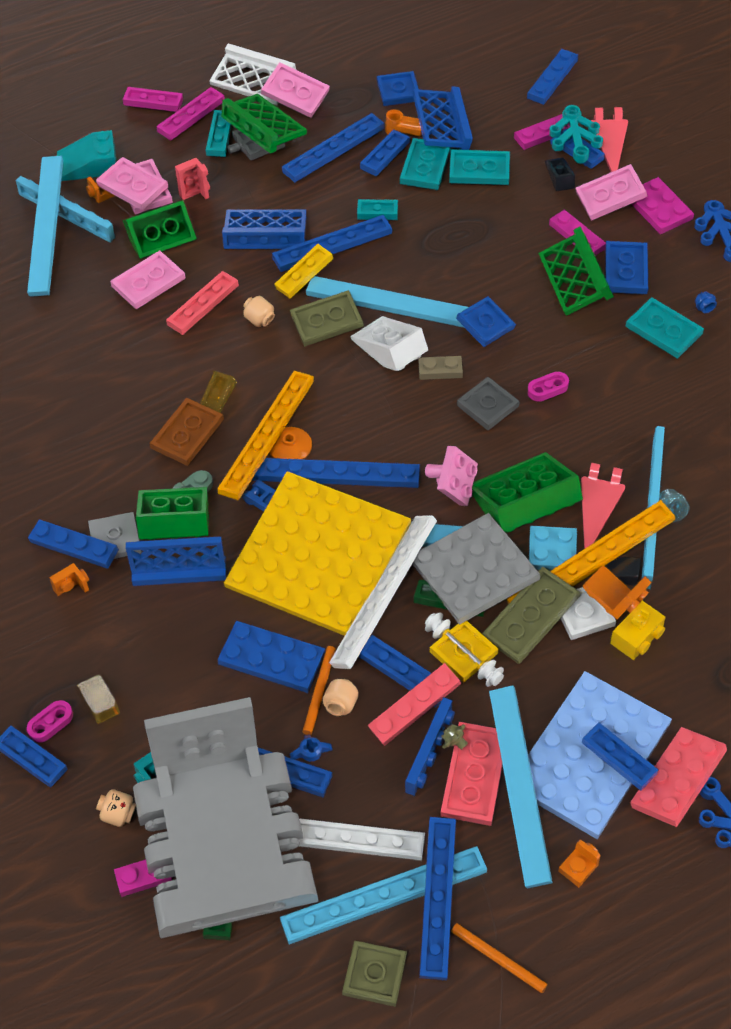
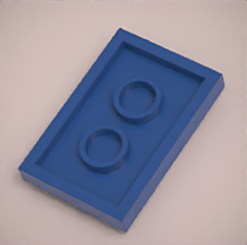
M606 241L605 278L612 293L647 294V243Z

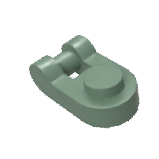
M196 471L182 483H177L173 489L207 487L209 492L213 486L212 476L207 471Z

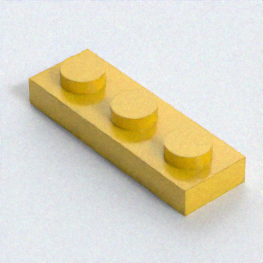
M317 244L274 284L276 289L291 299L333 259L332 253Z

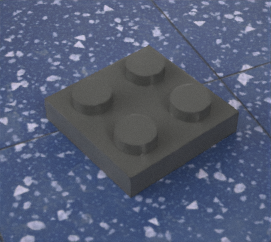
M487 377L459 398L457 406L485 429L490 430L519 407V400Z

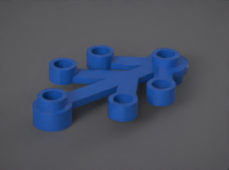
M708 201L704 205L705 214L695 220L694 228L697 231H704L707 228V223L714 219L715 223L710 230L702 233L700 242L705 246L711 245L714 237L719 232L726 246L723 257L726 261L731 262V235L729 231L731 232V223L723 219L725 217L731 220V211L724 209V205L719 201Z
M709 777L700 791V795L707 800L714 799L729 818L715 816L711 810H703L699 816V823L705 828L712 826L731 830V803L720 791L721 785L719 781ZM706 784H712L715 788H708ZM703 816L710 817L711 821H705ZM720 830L715 838L716 844L721 848L731 847V833L727 830ZM725 836L728 839V841L723 842L720 840L719 837Z

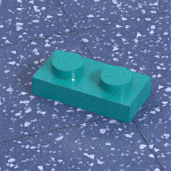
M358 199L357 220H369L384 215L387 220H397L398 200Z

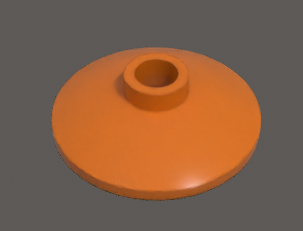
M285 427L269 453L273 458L305 459L311 452L312 440L308 433L300 428Z

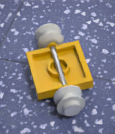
M433 613L427 618L425 631H434L433 638H440L430 646V653L442 664L445 663L463 683L478 670V679L486 678L487 687L491 685L496 686L501 682L504 677L502 674L504 668L499 667L496 669V661L491 660L498 654V648L468 621L460 625L457 624L449 630L451 621L449 619L443 621L442 613Z

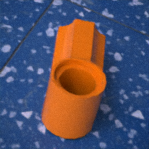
M394 109L386 113L385 132L387 134L394 129L404 134L421 137L422 132L418 118L403 116L401 111Z

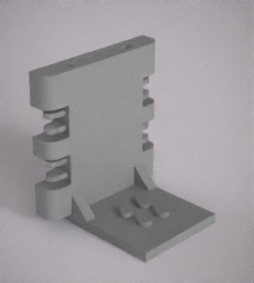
M248 697L144 720L157 778L139 782L133 787L140 826L145 825L148 831L167 829L166 832L149 837L148 845L144 848L148 873H154V878L157 879L176 876V880L159 884L156 887L159 894L153 897L160 938L318 902L310 862L302 861L304 859L301 853L281 855V852L293 850L300 845L299 840L303 839V832L297 813L292 812L290 806L283 805L270 808V805L286 801L289 798L288 793L292 792L284 754L273 752L259 755L251 698Z

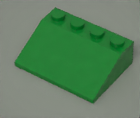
M546 452L473 482L472 496L485 514L489 513L505 533L512 532L517 527L533 523L538 518L551 515L559 509L570 507L576 502L583 500L579 476Z

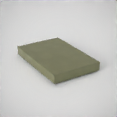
M349 290L290 310L291 317L304 347L364 327L362 318Z

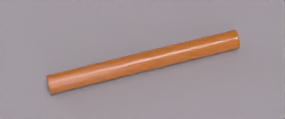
M327 646L302 731L306 735H312L331 669L329 662L336 651V648L333 646Z
M458 923L454 925L451 930L453 934L540 993L544 992L548 985L547 983Z

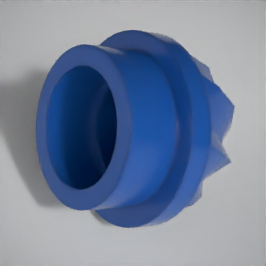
M707 291L701 292L695 299L696 308L703 313L711 312L717 306L716 297Z

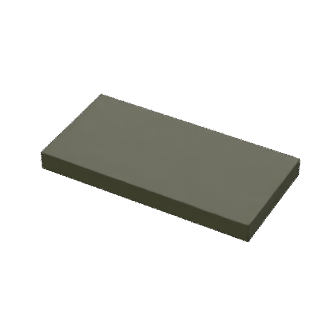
M544 567L538 571L540 573V580L522 589L482 633L498 650L517 664H520L580 597L578 590Z

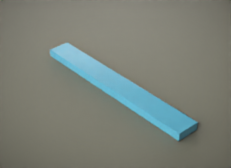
M62 156L42 157L27 290L29 296L50 295L63 168Z
M317 276L310 280L306 289L307 296L322 299L349 290L356 306L459 327L464 326L456 319L457 314L469 308Z
M661 426L655 427L647 508L659 501L665 427ZM656 533L645 539L642 579L646 576L651 582L654 571Z
M512 685L489 691L524 883L528 889L553 882L516 690Z
M477 846L454 854L452 885L487 873V867ZM426 865L280 917L288 944L424 896Z

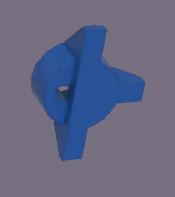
M310 734L304 735L299 748L290 753V758L294 760L303 758L309 762L316 761L321 757L322 753L332 751V746L329 743L320 742L317 738L311 737Z

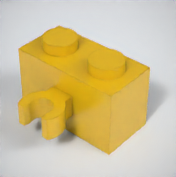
M642 600L615 628L610 644L632 660L639 654L644 655L651 645L650 642L654 638L659 639L665 631V627H663L665 616Z

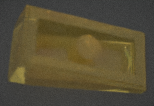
M214 371L200 404L220 413L236 385L235 378Z
M100 674L77 685L97 724L120 714L118 705Z

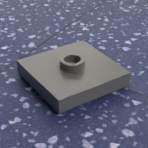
M133 512L88 521L91 537L117 545L119 551L114 559L127 556L126 542L139 541Z

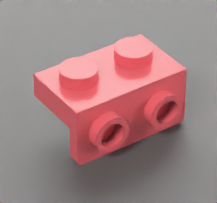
M197 158L175 166L179 196L182 200L199 193L205 199L209 198L208 190H210V185L206 177L208 170L205 164H201Z

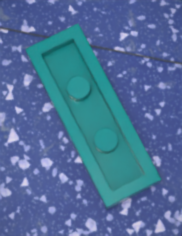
M214 110L206 146V156L226 157L232 125L221 117L222 110Z

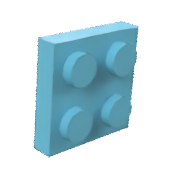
M530 526L529 561L535 569L540 570L544 567L551 571L576 555L577 528Z

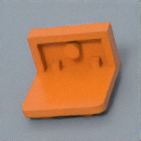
M601 566L585 582L583 588L590 597L594 598L605 608L607 613L618 619L626 610L631 613L647 596L649 592L646 588L652 582L644 576L630 590L609 569Z

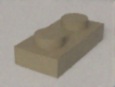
M461 356L418 358L420 380L463 378Z

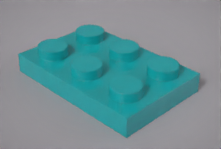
M413 138L400 176V184L439 190L451 147L426 146L423 139Z
M451 150L449 183L509 185L510 151Z
M652 297L626 321L628 329L677 359L703 334L704 330L701 326Z

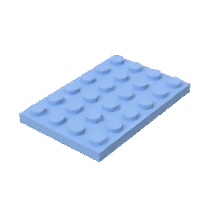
M584 671L528 754L537 804L598 839L632 783L582 744V738L600 722L643 758L648 760L671 724L672 719Z

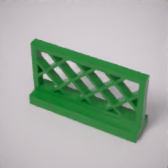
M259 94L235 102L229 98L222 100L221 117L270 154L276 152L277 145L307 134L305 127Z
M581 226L573 230L574 235L538 253L566 316L605 297L606 301L614 297ZM575 242L572 252L565 251L567 246ZM557 254L554 262L547 261L545 257ZM562 255L569 257L566 264L559 263ZM575 258L582 259L579 267L572 266ZM556 267L563 269L560 276L553 275ZM569 270L576 271L573 279L565 278ZM581 273L589 274L586 282L578 280ZM563 282L570 284L567 291L559 290ZM575 285L583 286L580 294L572 293ZM588 288L596 289V293L591 296H585ZM569 297L577 299L575 304L569 307L566 306Z

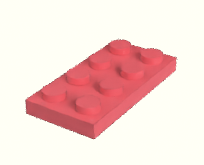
M459 722L458 726L465 725L463 738L468 743L462 750L456 745L454 746L441 808V817L491 826L503 765L496 728Z
M681 727L655 765L658 769L657 775L642 791L638 790L631 800L632 808L677 827L727 751L726 744Z

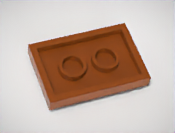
M186 398L150 442V448L188 466L223 422V414Z

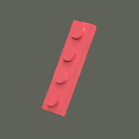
M222 271L167 318V325L183 335L239 286L238 280Z
M444 663L373 720L368 727L385 746L440 702L443 697L445 698L461 685V682Z

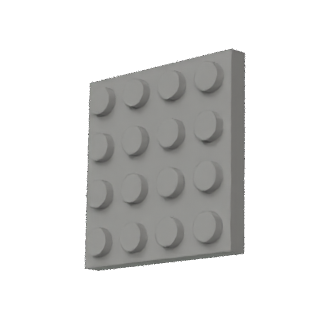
M489 513L423 548L412 563L424 580L428 582L434 593L442 600L444 606L459 625L540 580V573Z

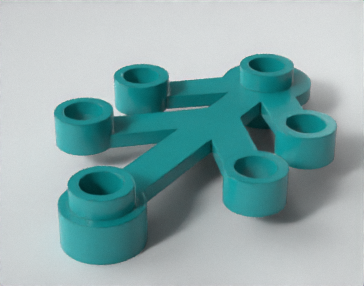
M568 105L562 112L563 118L555 125L550 126L549 135L555 138L552 142V149L555 151L563 150L564 143L573 137L575 146L573 149V159L581 164L589 158V148L583 145L581 136L591 141L593 148H601L603 146V137L597 135L600 132L599 123L592 122L581 116L582 113L578 106ZM569 123L570 128L561 135V129ZM578 123L588 127V131L580 127Z

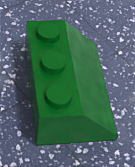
M183 200L122 220L129 240L139 259L155 254L159 250L164 251L197 239Z
M207 487L139 490L136 511L139 539L153 540L156 538L208 536Z

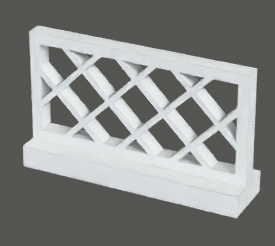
M228 43L225 48L226 54L210 79V85L246 96L259 94L270 103L278 105L279 102L262 95L261 90L251 91L250 88L260 85L262 89V83L268 80L279 62L296 70L295 63ZM228 62L236 64L235 66L226 68V64ZM248 67L253 70L243 74L241 69ZM239 70L241 75L230 77L229 73ZM264 72L268 73L269 76L259 78L258 74ZM227 75L228 79L224 81L217 80L220 76ZM256 76L257 80L247 83L246 78ZM243 80L245 83L241 86H235L233 84L234 82Z

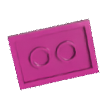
M659 177L642 184L647 192V197L631 203L659 234H663L691 221L694 217V213Z

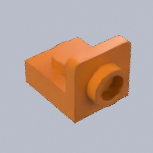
M91 176L87 178L88 186H86V190L89 196L94 197L98 203L115 196L97 186V182L95 183Z
M74 563L49 577L52 588L58 596L70 591L77 584L84 592L89 591L87 584L89 581L88 575L83 569L79 570Z
M579 840L576 843L575 850L562 863L558 872L577 887H580L599 865L601 855L592 844Z

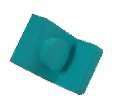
M151 752L133 763L136 771L133 776L137 783L150 780V776L156 775Z

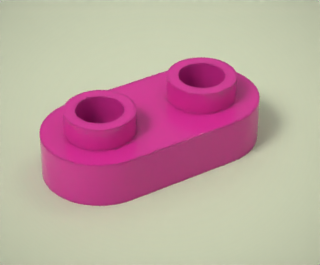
M553 372L534 379L528 385V396L534 401H544L562 394L568 389L569 378L565 373Z
M62 700L55 701L33 717L27 724L29 737L35 742H45L68 725L73 718L70 704ZM64 714L62 718H57L58 715ZM41 729L45 730L42 733H37Z

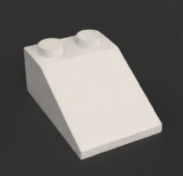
M383 316L351 336L352 341L378 363L394 371L404 369L405 365L413 360H417L428 351L422 328Z

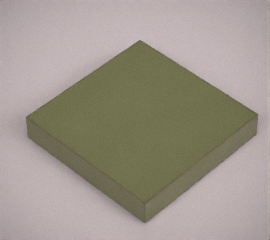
M354 940L342 995L396 1007L407 951Z

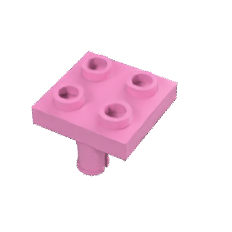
M448 446L443 465L427 464L425 475L428 478H437V489L461 506H468L469 498L472 495L474 478L477 474L478 463L456 446Z

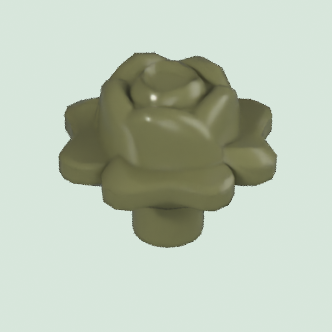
M452 724L444 731V734L441 735L445 740L442 746L444 749L456 745L462 750L468 742L463 738L465 725L457 726Z

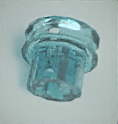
M666 489L660 493L659 501L662 500L675 515L673 522L682 520L688 514L689 504L682 494H679L675 489Z

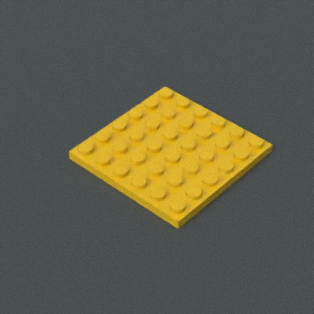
M287 471L227 576L224 586L345 636L363 604L376 587L399 543L411 524V518Z

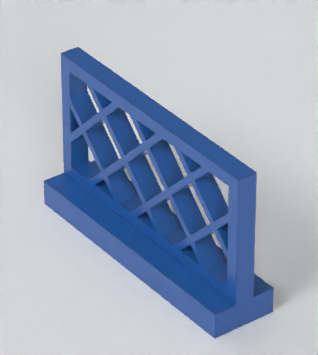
M452 87L450 92L414 89L412 94L424 144L426 146L456 147L460 150H469L473 137L460 88ZM420 97H425V98H427L428 100H427V101H424V100L421 99ZM438 98H445L446 102L444 103ZM433 102L434 104L438 105L439 107H438V108H435V107H433V106L430 105V104ZM426 108L431 113L428 114L425 111H423V109ZM444 109L445 111H447V112L450 113V114L447 116L446 114H444V113L441 112V111ZM436 115L440 117L442 120L438 121L434 118V116ZM429 121L435 126L431 127L426 122ZM447 122V123H449L450 125H452L453 127H452V128H449L448 126H446V125H444V124ZM440 128L446 133L441 134L437 131V129ZM432 134L438 139H429V135ZM450 135L456 140H451L448 138V136Z
M306 209L226 210L225 225L222 230L224 249H285L305 242ZM231 217H240V218L237 219V220H234V219H232ZM253 217H260L257 220L252 219ZM273 217H280L277 220L272 219ZM293 217H301L297 220L292 219ZM244 222L250 223V224H248V225H246V226H243V225H242V223H244ZM264 222L270 223V224H268V225H266V226H263V225H262V223H264ZM284 222L290 223L286 226L282 225Z
M221 537L126 542V552L131 568L133 586L226 580V557L224 556ZM215 545H217V546L214 547L213 549H209V548L206 547V546H215ZM183 547H190L191 549L187 551ZM158 549H167V551L162 552ZM133 550H142L144 552L140 554ZM197 552H201V553H203L204 555L198 556V555H196V553H197ZM174 553H176V554H179V555H181V556H179L178 558H176V557H174V556H172V555H173ZM152 554V555L156 556V558H155V559H152V558H149L148 556Z

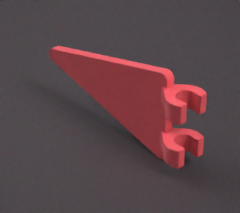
M614 107L613 120H603V108H595L594 120L591 121L600 124V132L597 134L603 137V146L600 149L605 153L604 158L610 171L613 172L618 170L628 120L623 119L622 107Z
M591 463L589 476L581 478L584 549L596 542L625 491V485L620 484L623 469L614 467L610 482L598 479L600 464Z

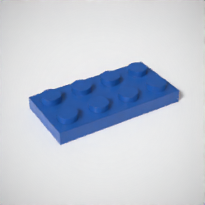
M236 621L218 657V665L309 693L323 661L325 648Z

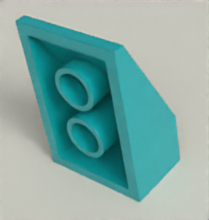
M112 130L93 132L57 151V156H62L63 158L61 181L85 179L90 176L91 178L100 177L117 161Z

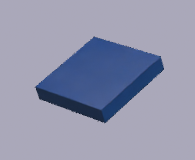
M414 71L377 76V84L383 106L414 102L413 90L419 89Z
M489 296L458 313L456 317L483 347L510 332L516 325Z

